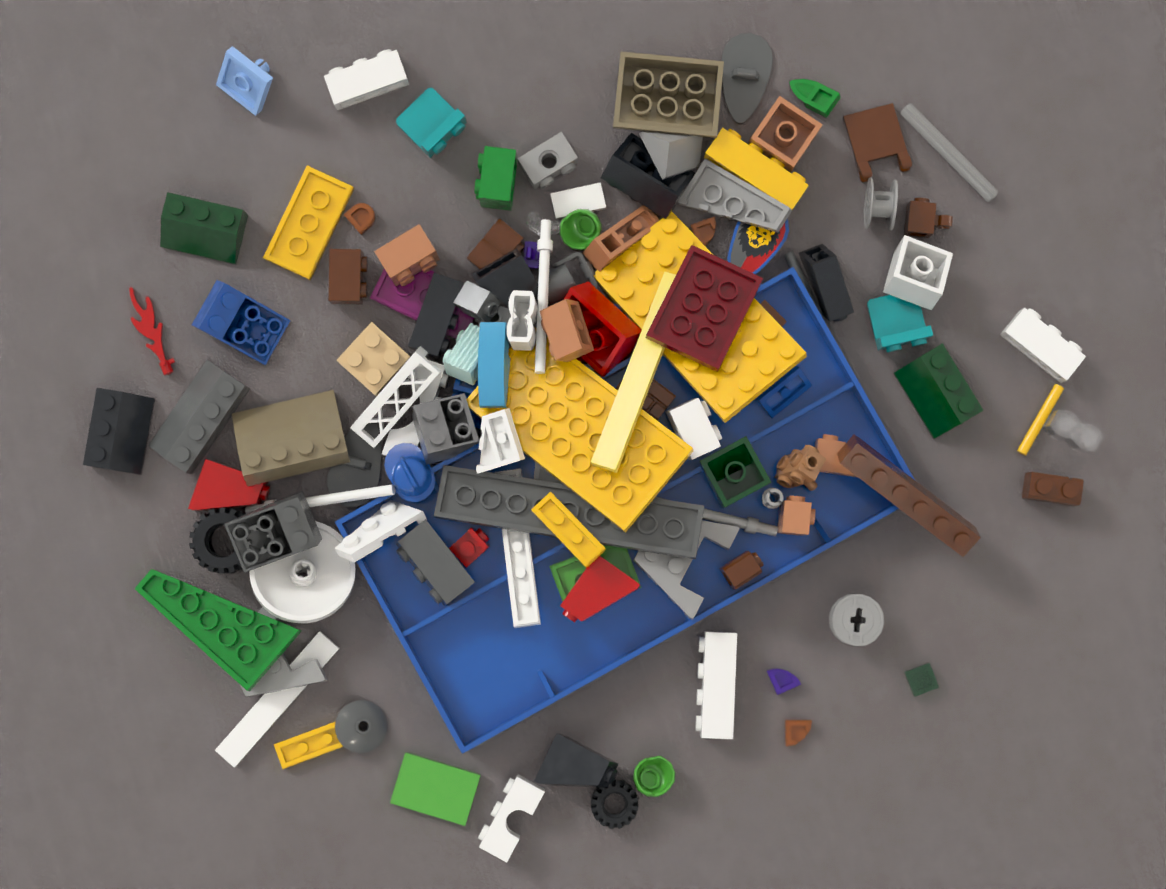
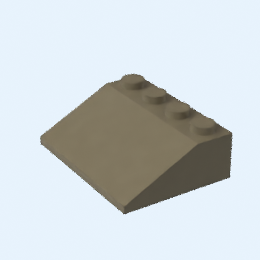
M620 52L613 128L717 138L724 61Z
M334 390L232 413L240 465L247 486L350 462Z

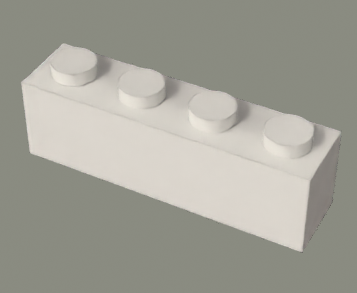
M704 631V637H699L698 648L699 652H703V663H698L697 672L698 679H702V689H697L696 704L701 705V716L696 715L695 731L700 732L701 738L733 739L737 633Z

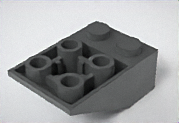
M303 491L279 499L224 524L244 573L316 547L322 540Z

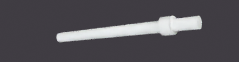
M546 219L541 220L540 239L537 241V252L540 254L535 350L536 374H544L546 364L547 333H545L541 326L542 318L540 311L548 307L550 253L553 252L551 220Z
M391 484L306 497L309 507L383 497L395 495V486ZM277 500L264 501V504L246 506L245 512L246 514Z

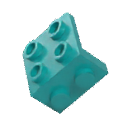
M433 88L426 89L396 119L398 127L429 158L434 154L438 155L447 146L446 142L453 136H458L464 130L467 123L465 115L458 108L454 110Z
M892 295L873 298L867 302L878 351L886 349L887 353L902 349L901 345L911 343L912 347L927 344V339L933 336L931 325H925L921 306Z

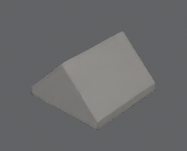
M648 131L639 133L662 180L699 167L703 137Z

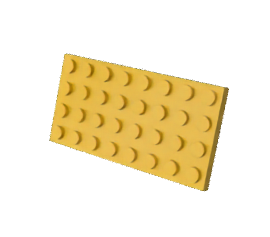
M672 211L666 219L662 218L654 224L648 234L603 268V270L600 272L598 270L595 271V275H593L600 287L641 330L664 272L677 274L691 245L712 254ZM755 298L718 372L667 348L664 349L662 354L725 423L807 357L806 352Z
M548 337L546 339L544 374L535 373L536 343L532 351L513 350L511 347L508 353L511 361L506 408H480L477 386L466 399L469 409L482 419V416L510 408L523 452L626 533L692 454L693 448L641 409L617 473L593 466L591 460L618 390L577 359L569 362L556 361L549 351L550 343Z

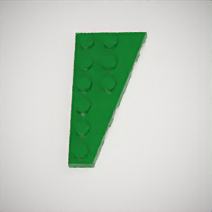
M151 569L135 587L138 593L247 691L253 689L302 631L154 569Z

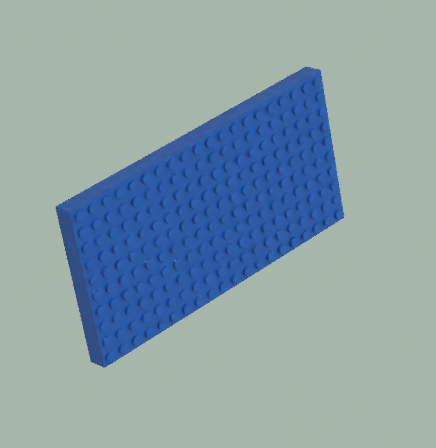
M794 267L761 284L754 298L760 304L766 300L787 321L782 328L806 352L807 357L797 366L800 367L812 386L773 418L769 416L756 399L726 423L707 404L711 412L708 419L711 425L718 427L722 439L719 440L721 447L693 460L687 459L656 497L703 505L704 509L745 519L752 517L759 519V522L778 526L779 507L769 509L763 505L761 500L765 490L776 488L783 493V501L789 496L805 497V502L812 503L811 509H815L814 525H810L809 535L804 536L779 533L776 536H771L758 532L751 534L744 532V529L740 528L729 550L703 538L697 551L696 560L693 559L680 583L681 586L704 598L693 620L689 619L677 604H674L668 595L633 561L638 550L627 549L642 588L587 620L580 621L577 619L574 623L562 614L565 609L560 606L562 599L549 566L575 556L557 537L530 533L541 625L514 628L502 529L434 517L443 466L476 470V466L480 464L481 458L479 443L457 456L432 467L435 476V488L425 500L408 502L395 491V495L378 497L335 521L340 533L345 538L358 529L363 521L373 516L383 504L393 500L423 511L427 522L448 548L471 527L475 530L481 528L490 538L487 541L490 547L467 568L456 557L475 583L445 606L442 603L437 604L429 594L430 587L426 582L420 583L412 572L415 569L409 561L405 563L396 552L398 549L397 542L419 525L417 521L404 527L406 532L402 535L397 536L395 534L383 540V545L356 561L462 754L899 509L857 477L819 472L815 480L817 488L813 491H809L804 484L794 488H785L778 484L777 479L774 478L777 463L784 455L791 454L793 449L803 450L805 445L815 447V440L822 438L823 434L838 436V441L846 443L855 434L914 479ZM662 355L654 379L676 395L665 411L693 398H699L700 401H704ZM631 357L617 364L606 376L602 377L600 374L598 376L616 388L625 375ZM664 412L658 419V422L675 434ZM747 436L772 483L722 508L699 461ZM523 452L525 459L485 472L495 473L521 469L522 477L534 479L535 461ZM770 494L771 502L775 503V497ZM745 551L750 553L756 552L764 564L761 567L763 573L740 588L733 590L719 568Z

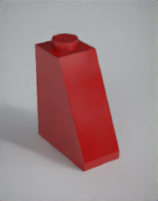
M205 459L188 509L205 511L259 505L262 500L266 501L270 492V486H267L268 482L247 486L242 471Z
M599 556L585 569L560 606L565 609L562 614L574 623L577 619L585 621L638 590L641 585Z

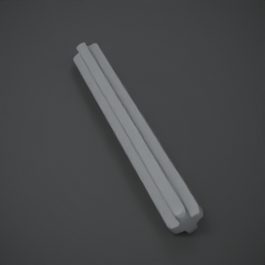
M910 103L902 109L901 115L987 202H990L997 196L998 190L913 104Z

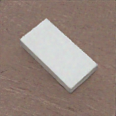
M601 182L550 193L556 220L565 218L570 212L577 209H589L592 212L606 209Z

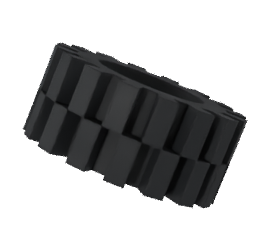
M615 779L608 787H596L592 794L591 810L594 818L602 826H607L610 829H620L624 825H629L630 821L636 817L638 798L631 785L623 780ZM611 794H619L625 801L624 809L618 814L609 813L605 809V799Z

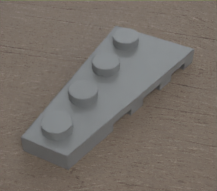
M704 159L678 200L679 205L774 232L780 231L792 212L790 207L707 159Z

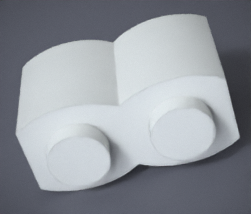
M513 290L509 298L511 317L507 324V337L513 350L532 351L536 343L534 324L537 320V302L532 291Z

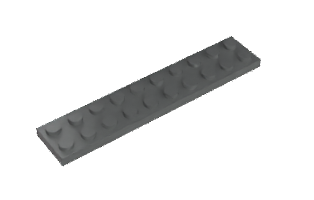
M443 466L434 517L437 519L556 537L531 510L549 492H552L602 545L696 560L704 514L703 505L654 498L625 533L562 483L492 472L477 474V471L472 469Z

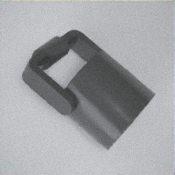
M574 252L555 262V268L549 270L548 303L550 306L564 300L569 289L576 286L569 270L564 264L576 256L581 263L580 267L586 279L588 278L590 283L597 288V282L593 276L595 272L589 260L586 261L582 253Z

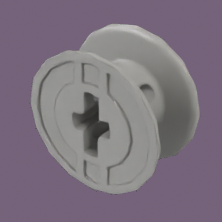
M872 177L868 179L864 201L865 229H868L871 217L887 218L889 231L893 230L898 202V184L896 179L892 181L889 192L874 191Z
M847 594L839 598L831 607L829 627L834 636L841 642L852 646H866L875 641L881 634L884 626L883 611L879 604L871 597L863 594ZM859 608L858 617H862V623H857L856 632H854V623L850 622V618L856 616V610Z

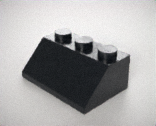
M631 133L612 155L601 179L610 186L627 194L632 200L646 206L654 214L666 219L677 205L678 200L696 173L690 170L662 180L642 139Z
M97 388L83 465L142 475L155 398Z

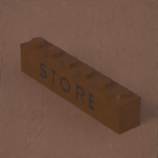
M855 434L837 453L841 465L962 557L981 538L973 524Z

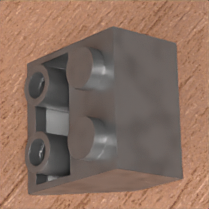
M465 393L413 405L412 418L426 465L451 459L479 443Z

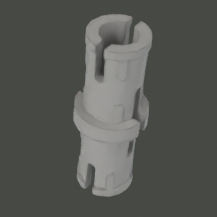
M776 488L765 490L761 499L763 505L769 509L778 508L782 504L783 493ZM770 494L775 497V503L771 502Z

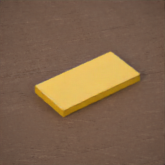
M307 165L263 258L311 281L353 193L354 187Z

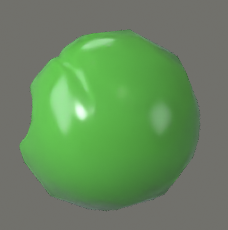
M589 209L574 210L560 223V236L563 242L571 249H586L596 237L601 235L600 232L602 231V225L598 216Z
M662 756L645 758L635 767L633 782L637 790L647 797H658L665 794L675 782V770L671 762Z

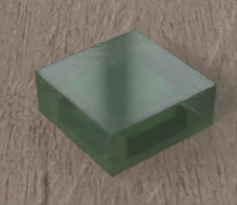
M930 663L904 671L914 697L939 688Z

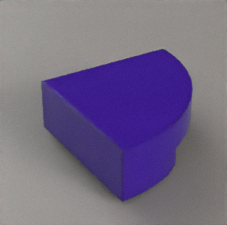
M770 669L766 671L777 695L801 685L798 678L784 669Z

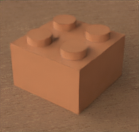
M779 96L750 138L749 144L753 143L763 150L762 154L769 159L773 157L784 164V169L791 173L823 124Z
M420 224L374 251L395 286L399 284L405 286L415 279L414 275L421 271L424 273L429 272L437 266L436 262L440 260Z

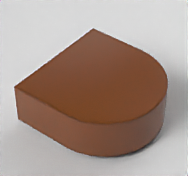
M365 203L354 205L344 214L361 235L372 227L375 222L373 209Z

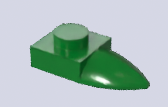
M796 79L789 82L793 93L804 102L805 107L825 118L828 117L841 99L839 92L813 80Z

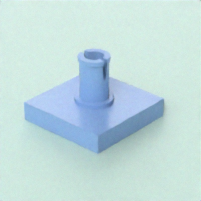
M232 46L225 53L216 86L256 116L263 109L273 77L268 74L270 71L269 65L265 62L259 66L263 63V59H257L254 63Z

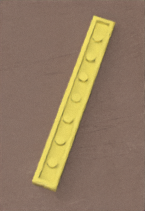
M668 272L663 274L591 460L593 466L616 473L619 469L665 347L645 337L676 274Z

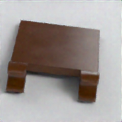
M893 103L843 116L861 182H868V179L872 177V170L868 162L897 155L901 172L910 170L912 161L904 142Z

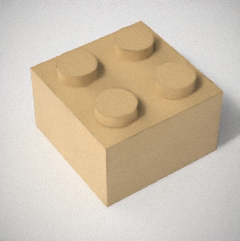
M371 322L337 361L377 397L408 361L410 356Z

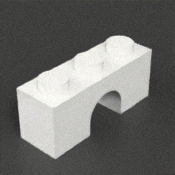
M519 774L515 780L512 778L508 780L503 790L507 794L502 803L497 801L490 814L494 817L491 825L485 824L478 836V839L482 840L479 848L505 862L509 860L520 839V835L508 827V815L515 810H522L533 815L545 793L543 787Z

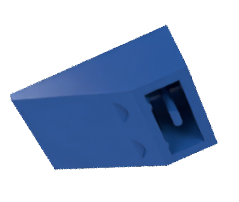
M216 280L192 326L266 365L291 320L228 284Z

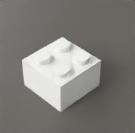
M904 235L893 253L883 292L932 310L943 295L953 253Z
M693 398L665 411L675 434L694 450L687 459L693 460L721 447L719 440L722 439L718 427L711 425L708 419L711 412L705 401Z

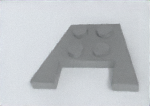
M702 520L698 548L703 538H706L729 550L740 528ZM638 550L633 561L668 595L674 604H677L689 619L693 620L704 598L680 585L693 559Z
M263 607L258 611L260 614L279 620V618L270 614ZM282 653L251 691L245 690L242 686L241 688L246 697H252L321 683L328 679L317 659H313L292 671L284 653Z

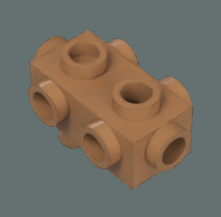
M805 445L803 450L793 449L791 454L784 455L777 463L774 478L777 479L778 484L785 488H794L804 484L809 491H813L817 488L815 480L826 458L820 455L819 450L811 445Z

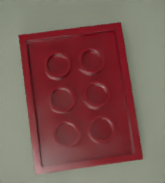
M691 245L645 338L718 372L763 278Z

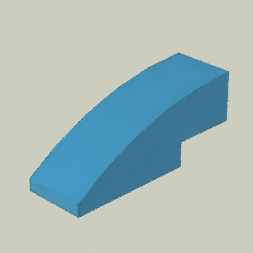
M480 322L478 347V393L480 408H506L511 361L508 355L509 340L506 322Z

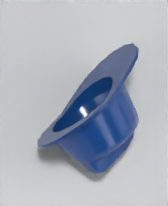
M401 443L389 450L385 457L384 466L398 495L408 502H419L430 496L435 488V476L430 464L426 465L421 449L412 443Z

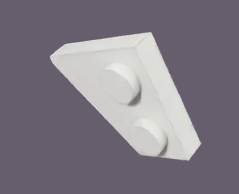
M510 408L482 416V436L479 440L481 458L480 464L476 466L477 474L525 459Z

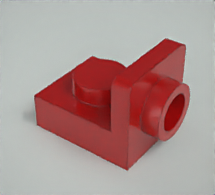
M471 527L449 549L467 568L490 547L487 543L490 538L481 528L475 530Z

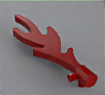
M130 287L129 292L133 306L141 316L142 321L138 322L133 317L130 320L142 335L155 342L153 345L146 344V347L151 349L159 358V365L164 376L174 372L171 364L175 363L174 358L166 360L162 344L163 324L159 323L155 329V313L151 299L149 297L145 298L147 309L143 310L136 300L134 289Z

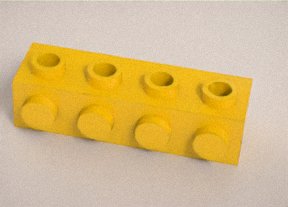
M722 127L717 138L714 139L705 152L704 159L721 167L793 210L809 186L805 183L806 179L797 172L790 173L784 169V164L773 157L769 159L763 155V150L753 143L748 145L742 141L741 135L732 129L727 131Z

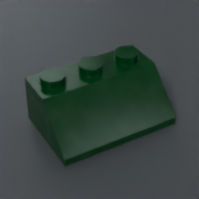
M167 192L161 215L160 247L236 265L248 214L242 209Z
M943 343L893 373L933 439L984 411Z

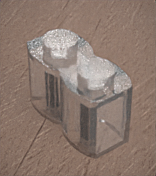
M1066 410L1051 412L1042 427L1050 437L1065 441L1071 449L1084 454L1096 452L1104 437V434L1096 426L1089 423H1081L1076 415Z

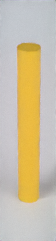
M1058 384L1053 386L1017 449V452L1027 455L1064 390L1062 386Z

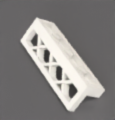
M421 346L350 427L373 448L376 447L441 371L425 357L428 352ZM419 363L432 372L427 379L416 380L415 368ZM411 374V380H405ZM412 384V397L399 399V386ZM416 384H422L417 390ZM394 393L395 399H389ZM400 403H406V404L400 409ZM384 404L396 405V415L394 417L383 418L382 406ZM378 412V418H373L374 415ZM379 422L380 434L374 439L363 428L368 423ZM384 422H389L384 428Z

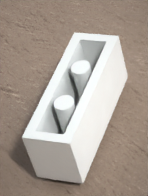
M391 49L381 51L377 54V57L369 60L367 58L358 59L353 62L352 66L344 69L343 67L333 68L328 72L329 74L324 75L337 111L409 85L397 50L391 51Z
M1021 309L1000 335L1060 383L1067 381L1086 357L1081 353L1082 348L1073 341L1067 342L1061 337L1062 333L1053 325L1047 326L1040 320L1041 316L1033 309Z

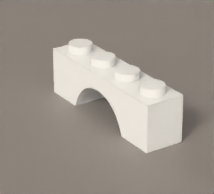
M429 360L441 371L419 396L420 404L441 399L438 397L441 387H446L450 376L446 374L444 365ZM421 363L415 368L416 380L427 379L432 373ZM416 384L417 390L422 384ZM413 421L403 428L390 429L382 455L387 456L389 450L401 443H412L422 451Z

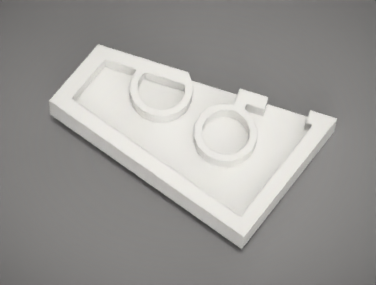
M390 500L383 504L373 516L363 521L362 525L352 534L346 536L335 550L340 557L356 562L383 545L384 539L395 534L400 536L406 532L404 527L415 521L420 524L425 519L427 520L421 510Z

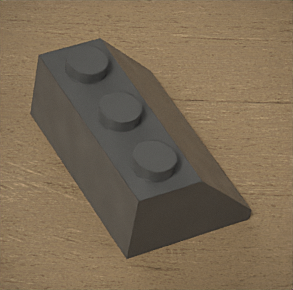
M426 519L397 542V554L405 563L409 561L415 568L412 571L420 583L426 582L431 589L429 594L437 604L447 605L475 583Z

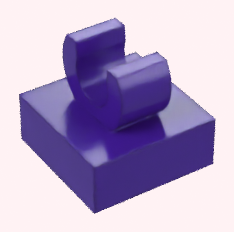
M525 241L523 258L529 269L539 270L540 253L537 252V242Z

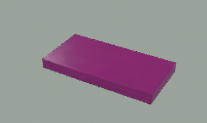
M384 268L370 299L417 321L434 271L430 270L426 273L421 271L414 275L415 279L405 286H401V284L395 286ZM459 308L456 311V314L459 315L455 330L450 329L448 334L449 337L457 339L461 330L465 331L469 324L475 320V318L463 313Z

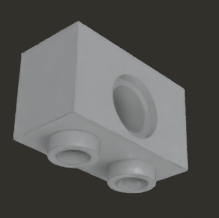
M562 132L518 158V164L534 190L538 187L541 189L548 187L554 182V177L561 173L563 176L569 174L576 169L575 165L578 163L577 155ZM546 158H553L557 163L553 168H545L542 162Z

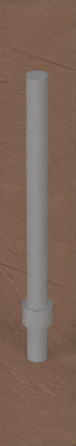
M704 509L703 519L737 526L744 529V532L751 534L758 532L771 536L777 535L778 526L759 522V519L752 517L745 519Z

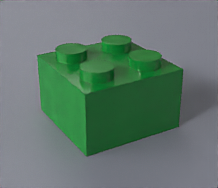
M485 146L484 154L479 153L478 169L481 179H476L474 194H476V199L479 200L481 207L512 211L518 163L515 149Z

